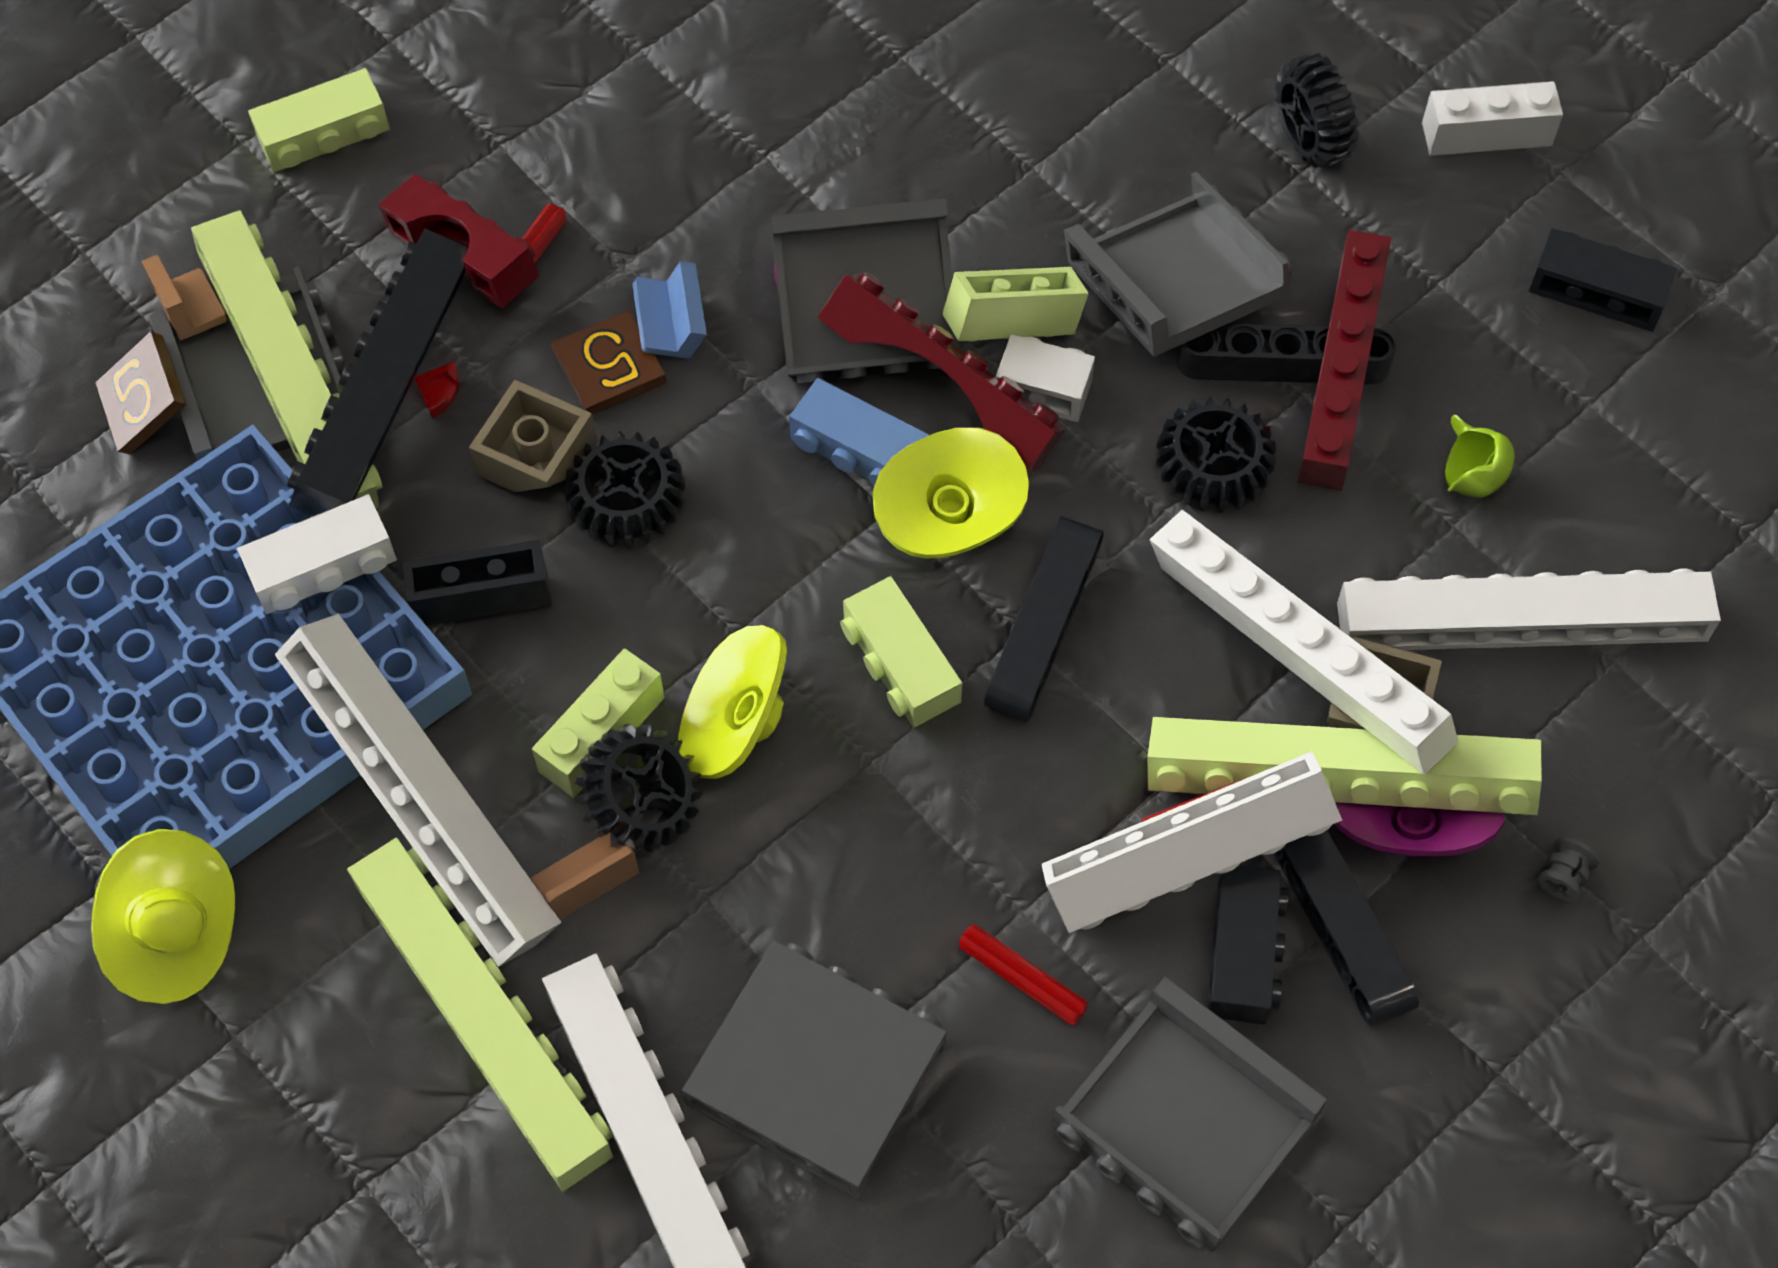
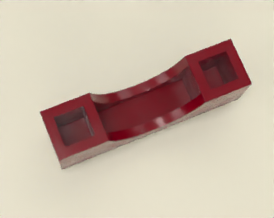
M414 174L378 204L390 233L407 245L410 241L417 244L424 229H427L469 247L462 261L473 289L501 308L505 307L539 277L533 261L535 253L523 238H513L504 232L495 220L491 218L488 220L484 219L466 201L460 200L458 202L449 196L444 188L436 182L429 183L417 174Z

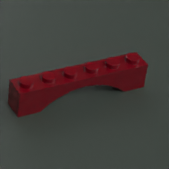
M1348 230L1298 483L1341 491L1343 489L1392 237Z
M863 272L862 275L845 274L817 318L849 343L872 342L898 346L917 353L939 366L959 384L973 403L984 429L999 434L1015 447L1026 466L1027 475L1037 472L1066 431L1064 427L1057 423L1059 416L1044 404L1038 402L1034 406L1021 395L1024 393L1023 388L1013 380L1005 376L998 379L986 370L989 363L971 350H967L964 353L952 344L954 337L948 331L936 324H932L929 327L917 318L920 312L912 304L902 298H897L895 301L883 292L885 285L876 277L867 272Z

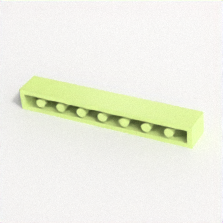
M241 210L193 226L191 230L197 253L297 461L305 464L309 455L304 453L313 429L322 430L326 424L325 421L321 420V417L331 396L326 385L331 383L327 368L321 358L314 360L309 351L314 349L311 336L305 324L297 326L293 316L297 315V310L289 291L280 292L277 282L281 281L278 269L272 257L264 259L260 249L264 248V243L256 224L248 226ZM339 393L333 394V396L338 398L340 396ZM374 464L356 499L369 494L377 509L379 508L377 490L382 489L383 486Z
M1153 717L1147 756L1148 790L1206 794L1312 751L1323 772L1333 799L1338 803L1538 815L1542 782L1541 740L1457 735L1459 743L1423 775L1366 729Z
M396 837L347 868L357 890L561 1191L564 1192L612 1159L613 1155L608 1141L614 1136L608 1125L598 1112L592 1116H589L580 1103L586 1098V1095L571 1073L564 1077L559 1073L553 1062L559 1059L555 1049L544 1034L535 1038L526 1024L533 1019L517 995L509 1000L500 987L506 983L503 974L491 957L483 962L474 948L480 945L479 940L465 920L458 925L449 913L450 910L455 908L452 901L439 884L434 887L429 885L423 876L429 872V869L414 848L406 851Z

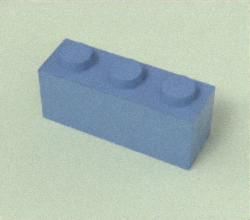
M819 378L814 381L789 416L791 440L800 449L808 453L816 452L826 457L840 470L847 473L854 472L868 479L873 486H875L879 472L895 454L908 445L929 436V434Z

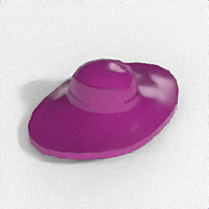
M1335 802L1342 821L1335 824L1340 831L1353 841L1375 850L1412 857L1450 856L1477 850L1497 837L1504 827L1505 813Z

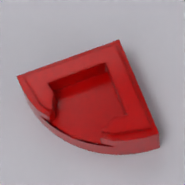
M455 361L414 378L431 418L447 410L458 394L460 381Z

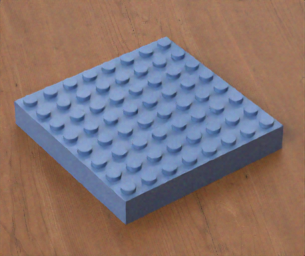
M254 425L237 434L0 591V711L111 856H113L117 849L136 835L157 829L180 830L205 840L220 853L230 869L361 775L275 656L276 652L299 627L339 614L422 730L473 695L464 669L380 571L373 574L360 575L344 582L333 591L319 592L300 600L290 609L276 610L266 615L237 548L307 520L312 516L290 508L294 489L287 487L292 469Z

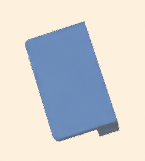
M680 261L667 281L636 277L632 285L642 351L690 359L707 333L696 264Z

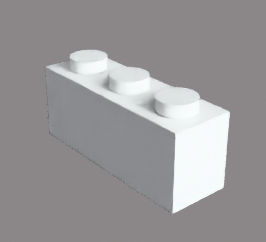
M1554 81L1440 90L1430 92L1422 125L1430 156L1545 147L1553 145L1563 112Z
M369 494L237 548L266 615L276 610L290 609L300 600L319 592L333 591L344 582L360 575L379 572L387 564L397 560L389 536Z

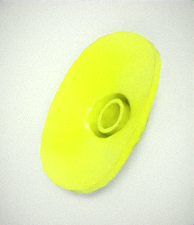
M953 428L936 432L902 449L879 472L873 489L874 517L884 537L895 548L911 556L926 559L945 558L967 552L1003 534L1022 515L1027 504L1029 488L1026 466L1015 447L999 434L981 428Z
M764 625L747 626L730 634L714 649L701 669L688 697L678 734V740L683 741L679 753L682 757L688 754L694 756L693 761L688 764L690 772L701 773L700 778L718 779L731 774L745 762L756 742L767 739L777 727L784 705L782 698L777 692L784 672L787 645L786 640L776 630Z
M157 829L136 835L115 851L102 871L95 892L91 932L93 950L100 969L118 991L138 1001L166 1004L190 997L202 990L213 979L222 965L229 947L235 912L233 878L227 863L220 853L198 836L185 831Z

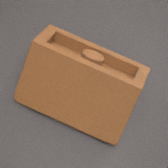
M158 254L141 261L155 294L166 311L180 341L227 322L228 318L202 269L198 268L170 279Z
M611 833L603 837H598L530 877L531 881L559 920L639 874L636 856L630 845H623L618 848L610 847Z

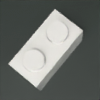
M1011 334L996 377L1001 379L1002 376H1005L1021 386L1024 390L1021 396L1034 406L1038 402L1053 410L1060 418L1078 422L1092 382L1095 356L1085 354L1076 348H1062L1043 343L1034 337H1020Z

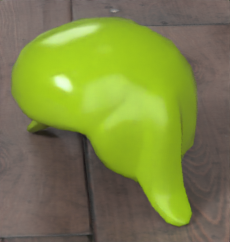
M1453 415L1451 417V424L1458 438L1450 451L1446 463L1445 476L1446 482L1449 485L1448 491L1453 490L1472 498H1482L1491 495L1503 486L1510 476L1515 461L1513 444L1505 435L1488 428H1475L1465 423L1458 415Z

